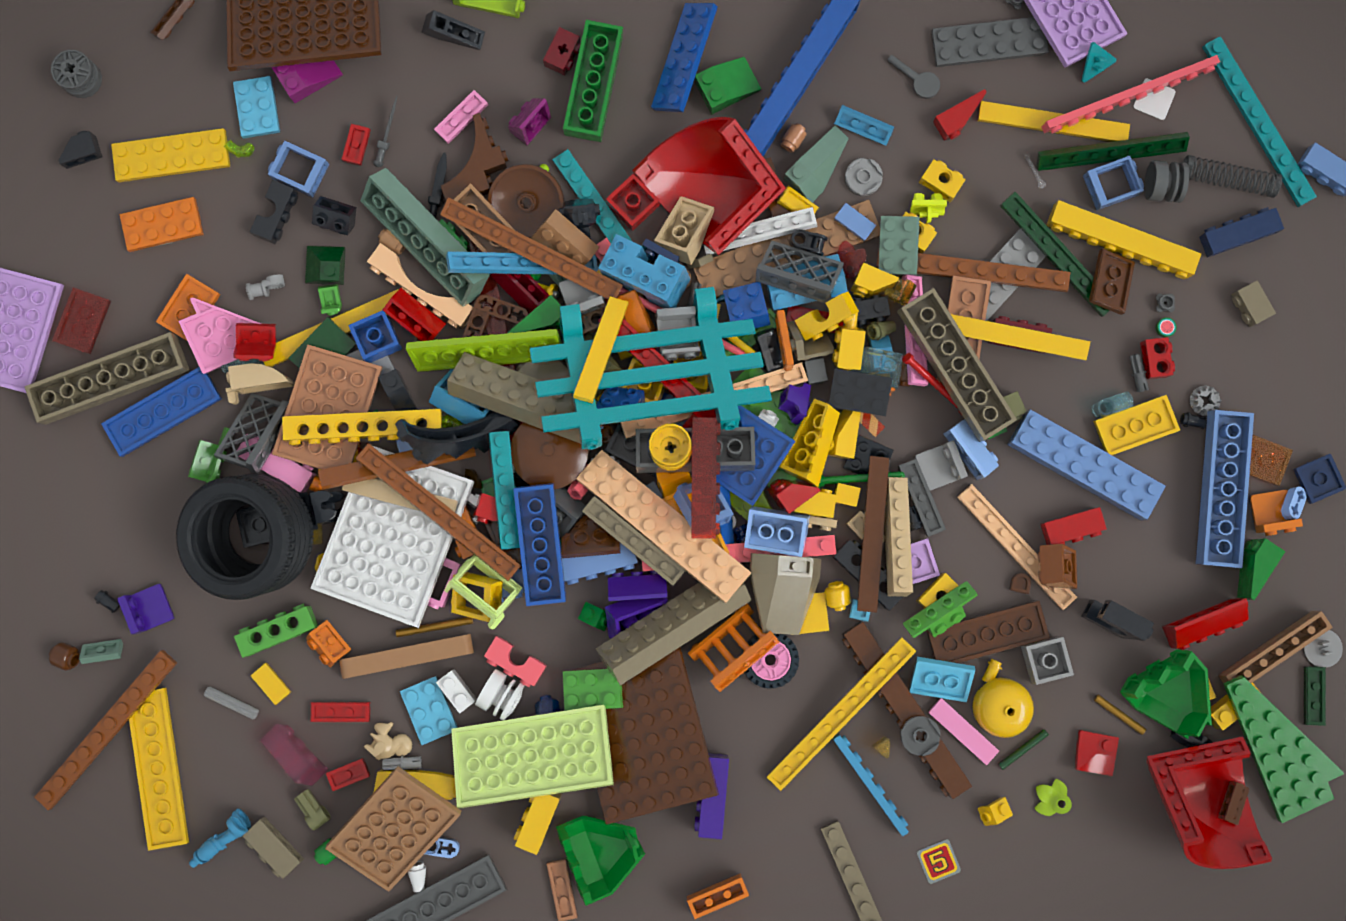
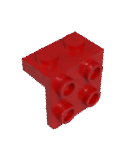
M236 323V346L233 358L240 361H248L250 359L269 361L274 358L276 350V324Z

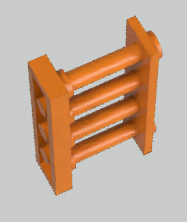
M748 604L737 609L734 615L700 643L693 645L688 652L694 661L700 658L713 674V679L710 682L719 692L779 643L771 630L768 633H763L762 629L750 617L754 612ZM743 621L759 638L752 646L735 629ZM728 634L743 649V654L738 658H734L721 642ZM713 646L729 663L723 671H719L706 655V652Z

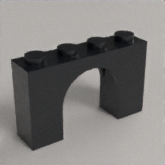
M1089 600L1081 617L1122 639L1145 641L1151 637L1154 630L1152 628L1153 622L1112 600H1105L1104 604L1097 600Z

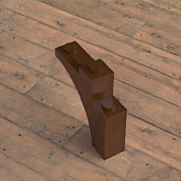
M480 113L472 115L475 123V145L469 161L456 177L441 185L446 201L448 197L454 200L470 183L482 196L489 194L492 185L489 174L507 168L505 162L509 160L505 150L501 151L500 146L494 147L495 143L492 135L488 136L486 132L489 129L486 118L482 119Z

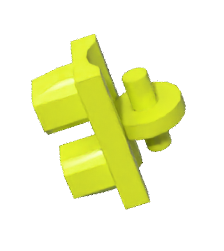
M915 193L910 212L919 215V218H926V223H931L932 218L944 215L947 200H943L941 193L932 194L931 200H924V194Z

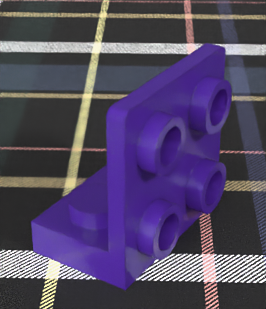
M156 584L133 595H124L117 598L131 634H140L175 618L162 584Z

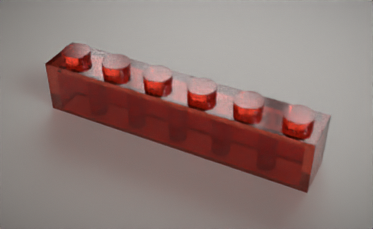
M692 418L691 539H716V535L720 534V523H716V515H720V503H716V495H720V483H716V475H720V463H716V455H720V443H717V435H720L721 424L717 423V418Z

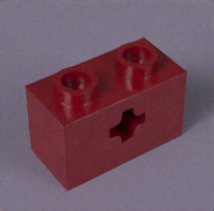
M559 27L543 59L544 66L565 76L567 70L570 71L573 66L575 54H579L580 36Z

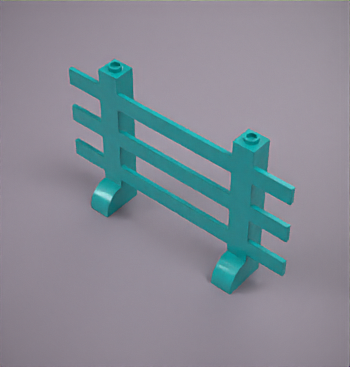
M714 287L695 289L693 306L696 308V326L617 336L611 353L699 341L703 360L603 373L598 389L707 375L710 394L597 409L595 398L593 404L573 398L575 412L541 417L543 432L578 428L582 449L593 450L602 446L600 425L715 409L719 430H733L739 427L740 414L738 406L772 401L769 386L734 390L731 380V371L763 367L761 352L726 356L722 338L756 333L753 319L718 323ZM579 304L560 306V330L563 344L530 348L532 363L566 359L569 374L568 378L535 382L538 398L572 393L573 396L593 343V340L584 341Z

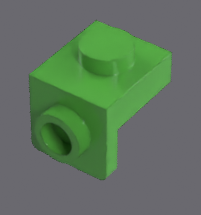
M338 284L318 287L322 306L321 314H337L342 308Z

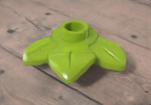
M1055 779L1052 787L1049 785H1039L1036 787L1037 795L1041 800L1035 807L1038 813L1051 816L1056 812L1065 814L1070 811L1072 802L1067 796V787L1062 781ZM1058 801H1065V807L1060 808L1058 806Z

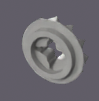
M1207 385L1196 388L1190 396L1192 409L1202 416H1207L1208 411L1218 410L1222 401L1219 392L1214 387ZM1209 395L1208 400L1211 404L1208 403L1203 406L1204 400L1201 397Z

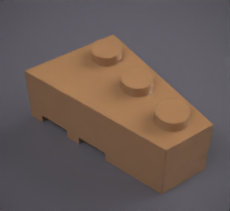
M556 209L530 238L584 266L599 249L598 245Z

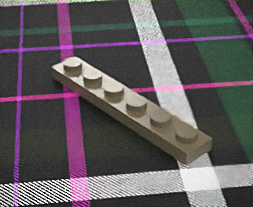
M594 496L582 510V512L670 584L674 585L685 572L681 566L597 497Z
M839 821L820 828L860 921H882Z

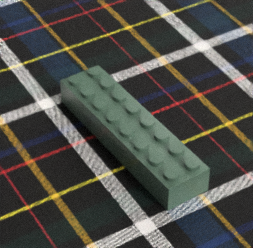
M387 168L369 176L360 201L463 307L477 299L490 274L448 273L447 252L468 251Z

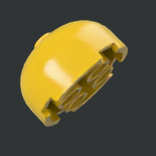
M995 678L984 684L980 690H977L974 696L973 714L975 720L991 735L1001 738L1016 736L1022 733L1032 720L1034 705L1031 695L1024 686L1012 679Z

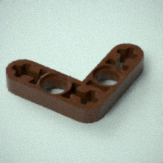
M480 295L476 299L462 338L472 336L473 331L470 330L471 327L476 331H480L479 334L475 332L474 336H483L490 315L517 325L519 321L516 316L512 315L511 319H509L512 308H514V313L520 314L523 312L525 317L529 313L526 309L488 295ZM487 299V302L491 305H494V302L497 303L494 306L493 312H491V307L485 306L482 309L480 302H484ZM501 305L507 306V314L499 315L497 312L498 307ZM482 317L483 324L480 327H475L473 325L474 318Z

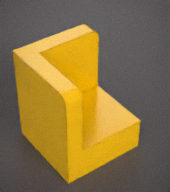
M837 483L834 492L837 495L835 504L856 507L861 488Z

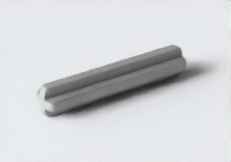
M207 687L204 692L205 697L250 719H256L259 714L258 709L215 688Z

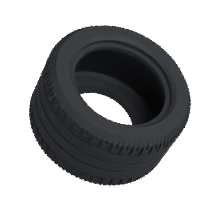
M252 473L214 479L204 484L190 496L183 506L176 528L177 551L186 573L204 591L229 600L249 599L285 587L302 572L310 558L313 547V522L311 521L312 518L307 509L308 507L303 502L304 500L301 499V496L290 485L266 474ZM246 504L253 506L262 515L268 527L269 549L262 564H254L242 559L235 552L230 542L229 527L234 514Z

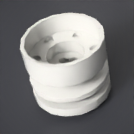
M495 669L482 689L475 705L485 711L491 705H494L493 716H496L500 709L503 710L500 720L503 721L513 713L522 697L525 685L520 683L516 690L512 689L516 680L513 679L508 686L505 685L507 675Z

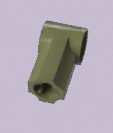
M310 789L305 790L294 798L305 815L304 818L307 825L313 831L331 820L328 810L319 804Z

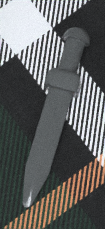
M396 96L383 141L378 140L377 148L379 149L376 159L373 160V164L376 167L384 165L382 163L384 155L390 146V143L386 141L398 96Z

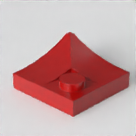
M1079 730L1075 769L1113 776L1119 738Z

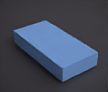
M847 203L844 204L834 220L863 241L867 239L876 227L873 222Z

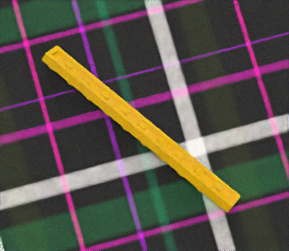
M901 637L767 775V778L781 791L912 657L916 650Z

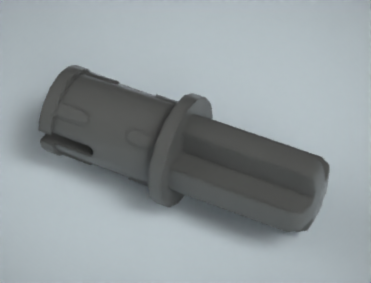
M1131 355L1129 357L1133 371L1131 376H1134L1137 392L1150 390L1145 374L1147 371H1144L1141 355Z

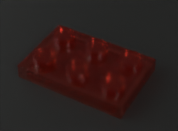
M73 287L52 341L91 354L111 301Z

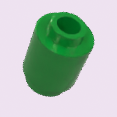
M332 838L327 839L314 850V858L320 865H328L336 858L334 854L325 849L327 843Z

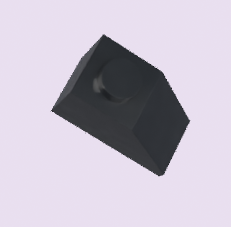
M81 131L77 135L72 136L58 160L59 164L68 169L102 158L97 137L90 131Z

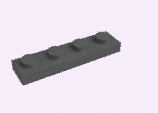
M917 458L899 465V470L905 474L904 478H908V492L919 519L922 521L926 536L929 537L946 530Z

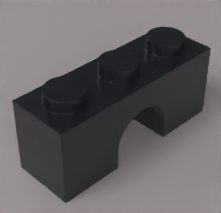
M272 180L265 198L276 205L275 213L270 217L257 215L250 233L273 244H276L277 240L281 239L283 234L282 228L289 221V212L298 200V193L294 188Z

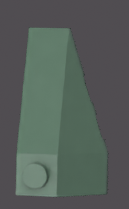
M834 126L785 173L783 180L813 203L824 192L849 138L839 128Z

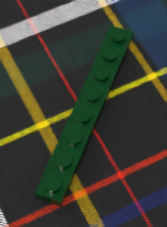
M1188 132L1038 151L1036 167L1038 171L1117 161L1128 156L1134 159L1187 152L1190 136Z
M1013 192L999 206L1059 271L1071 272L1069 282L1101 317L1105 316L1110 310L1089 302L1094 277L1016 192Z

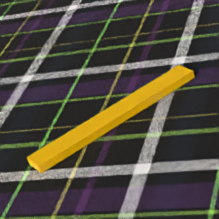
M981 101L978 121L1043 131L1041 127L1046 121L1063 114ZM1084 118L1079 120V123L1074 126H1063L1062 130L1056 133L1114 142L1128 140L1130 124L1094 118L1085 120Z
M399 289L331 319L348 334L351 332L348 325L382 311L390 298ZM320 324L277 342L274 358L269 361H263L265 366L273 367L289 360L288 358Z
M951 314L965 337L1087 360L1091 341Z

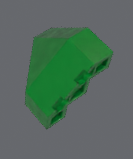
M1174 650L1170 653V657L1163 661L1159 659L1146 666V671L1139 675L1136 673L1130 675L1120 690L1122 696L1135 710L1186 739L1189 736L1199 737L1205 725L1212 726L1208 669L1192 651Z
M580 816L556 827L559 841L564 848L571 873L574 875L577 889L585 906L612 895L645 855L638 841L635 827L618 823L606 824L605 820L588 816Z

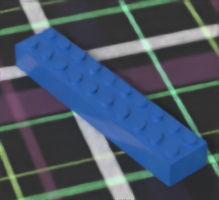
M831 0L829 4L824 6L820 19L815 20L809 36L806 35L804 37L800 50L795 51L789 67L786 66L781 73L779 83L775 82L769 99L767 97L764 99L760 106L759 114L756 113L750 122L749 130H744L762 156L765 155L857 12L861 0Z

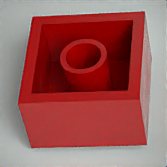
M633 173L606 198V204L634 231L660 206V200Z

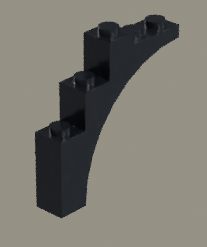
M497 412L477 421L450 428H423L409 424L402 419L395 423L399 439L402 442L406 441L409 443L411 448H413L412 454L417 461L421 460L427 465L443 453L446 455L450 454L455 459L472 447L485 453L490 450L488 433L509 431L510 436L520 426L518 420Z

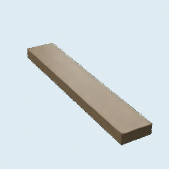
M370 479L343 485L342 488L346 492L419 511L382 480ZM434 495L455 512L457 500Z

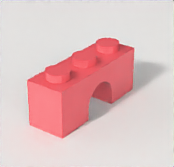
M496 636L484 655L487 658L486 662L494 667H497V665L504 668L503 672L511 677L516 675L521 678L519 682L527 687H530V685L535 686L547 665L533 656H529L523 665L514 664L510 658L514 645Z

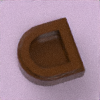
M1024 573L1015 574L1011 579L1009 590L1024 594L1030 593V577Z

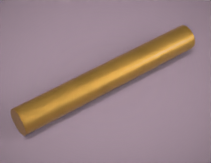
M1099 694L1096 695L1094 698L1096 703L1141 735L1145 733L1146 728Z

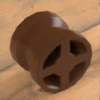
M603 424V429H601L602 444H607L614 432L610 425Z

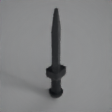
M445 152L442 154L437 166L432 196L428 197V203L430 204L429 212L436 220L438 207H441L443 203L441 185L444 184L447 169V155Z

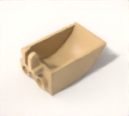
M250 363L228 367L229 372L226 373L227 382L231 386L226 388L228 402L234 405L239 402L238 393L248 394L289 388L295 385V382L283 373L262 364Z

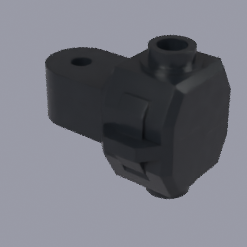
M589 198L565 201L563 208H559V212L591 239L590 226L596 222L597 216L600 215L599 204H595L594 200Z

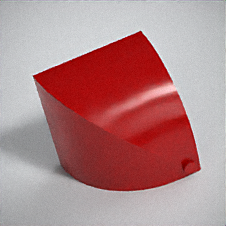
M730 117L706 119L680 130L658 145L632 170L660 200L661 206L669 214L680 196L714 207V212L702 244L718 255L786 189L736 119Z
M1243 737L1147 756L1148 769L1186 857L1196 865L1212 869H1234L1268 863L1272 860L1265 841L1262 840L1256 826L1248 796L1238 825L1218 818L1229 782L1234 781L1245 786L1242 759L1250 757L1251 753Z

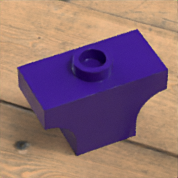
M805 382L800 387L789 384L780 395L778 409L786 412L790 417L791 423L796 425L807 416V410L810 407L811 385Z

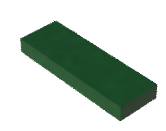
M1304 666V725L1326 726V667Z

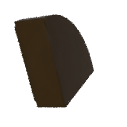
M465 468V478L474 481L472 488L482 489V481L478 478L476 471Z

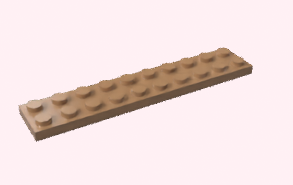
M869 200L851 206L876 225L865 241L834 220L839 211L816 219L817 227L805 230L828 237L824 244L823 257L880 237V226ZM792 234L749 244L713 257V261L701 267L693 268L698 283L702 285L701 288L714 287L717 298L723 295V290L757 282L755 281L757 267L762 262L771 241L790 246L789 240ZM801 236L794 237L796 243H804ZM775 248L772 250L774 255L782 253L781 250ZM798 255L790 256L792 261L801 259ZM786 258L778 260L780 265L789 263ZM774 262L766 264L767 266L773 268L776 267Z

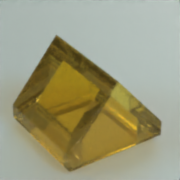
M883 737L873 744L872 747L884 758H888L890 739Z

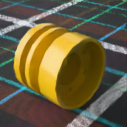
M664 424L652 433L649 440V450L654 463L664 470L675 471L684 467L689 462L692 454L691 439L683 427L676 424ZM669 445L675 448L673 453L667 450Z

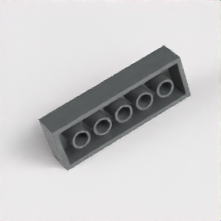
M719 427L684 428L691 439L692 454L689 462L684 467L675 471L659 468L651 457L649 440L656 429H636L637 473L755 470L754 427H737L733 430H719ZM669 445L667 450L673 453L675 448Z

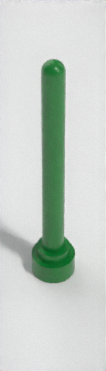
M902 471L888 472V477L904 478L905 474ZM868 474L829 477L822 475L818 488L821 489L825 484L867 482Z

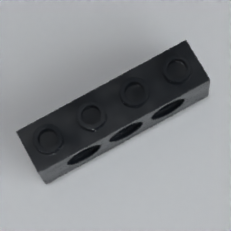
M847 540L832 557L859 582L860 564L858 566L853 565L851 558L853 555H858L861 558L862 546L856 540L853 542ZM883 567L880 569L879 585L882 582L887 583V570ZM879 589L878 602L886 610L890 611L903 598V596H888L887 592L883 593Z

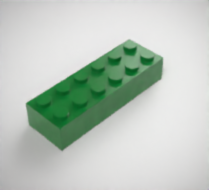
M591 20L585 21L563 126L565 136L596 142L602 141L624 35L623 27Z

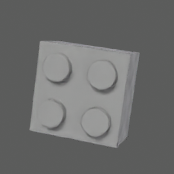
M1057 636L1021 646L1031 684L1038 685L1074 675L1064 637Z

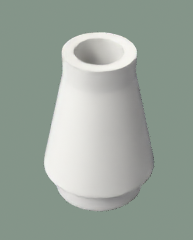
M417 861L408 871L413 892H420L425 889L426 866L423 861Z

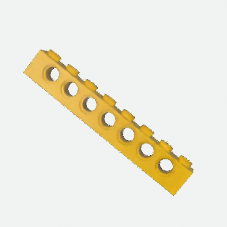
M441 409L284 416L282 417L283 440L289 442V445H301L302 441H308L309 444H320L322 440H328V443H340L342 439H348V442H360L362 438H368V441H379L382 437H387V440H399L396 422L402 419L409 424L417 426L420 420L427 421L426 428H442ZM381 422L388 423V428L385 431L378 430V425ZM367 423V431L359 432V425ZM342 424H348L349 428L346 433L339 432V427ZM322 425H328L329 427L326 434H320L319 432ZM302 426L309 427L306 435H300V428Z

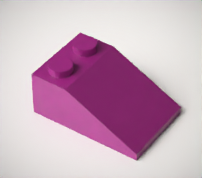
M334 60L272 67L294 103L299 102L343 76Z
M532 98L530 102L524 103L518 116H513L509 121V131L526 146L551 119L547 100L544 98Z

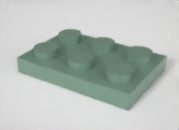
M881 216L880 270L889 274L917 275L919 217Z

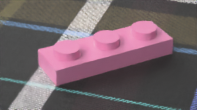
M473 90L434 129L435 132L449 144L474 120L472 115L481 113L488 106V103Z

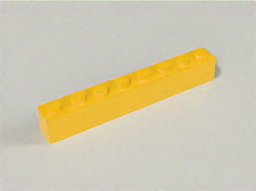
M1060 200L1053 205L1046 225L1055 232H1065L1071 238L1086 240V243L1089 245H1099L1107 251L1121 253L1124 258H1134L1143 265L1158 267L1157 269L1161 272L1174 273L1180 279H1188L1195 274L1201 257V253Z

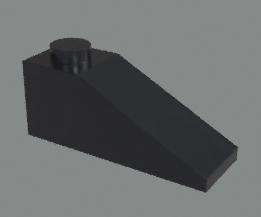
M435 10L426 15L421 32L438 40L477 50L481 49L485 31Z
M397 369L378 377L395 411L418 410L401 373ZM420 420L417 423V426L424 423V421Z

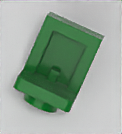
M585 602L578 619L605 631L607 628L606 611L589 602Z

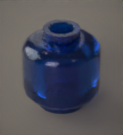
M551 695L541 696L540 700L534 705L535 715L561 712L559 701L551 698Z

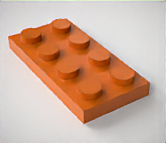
M194 197L119 214L127 251L129 252L204 235L196 198Z

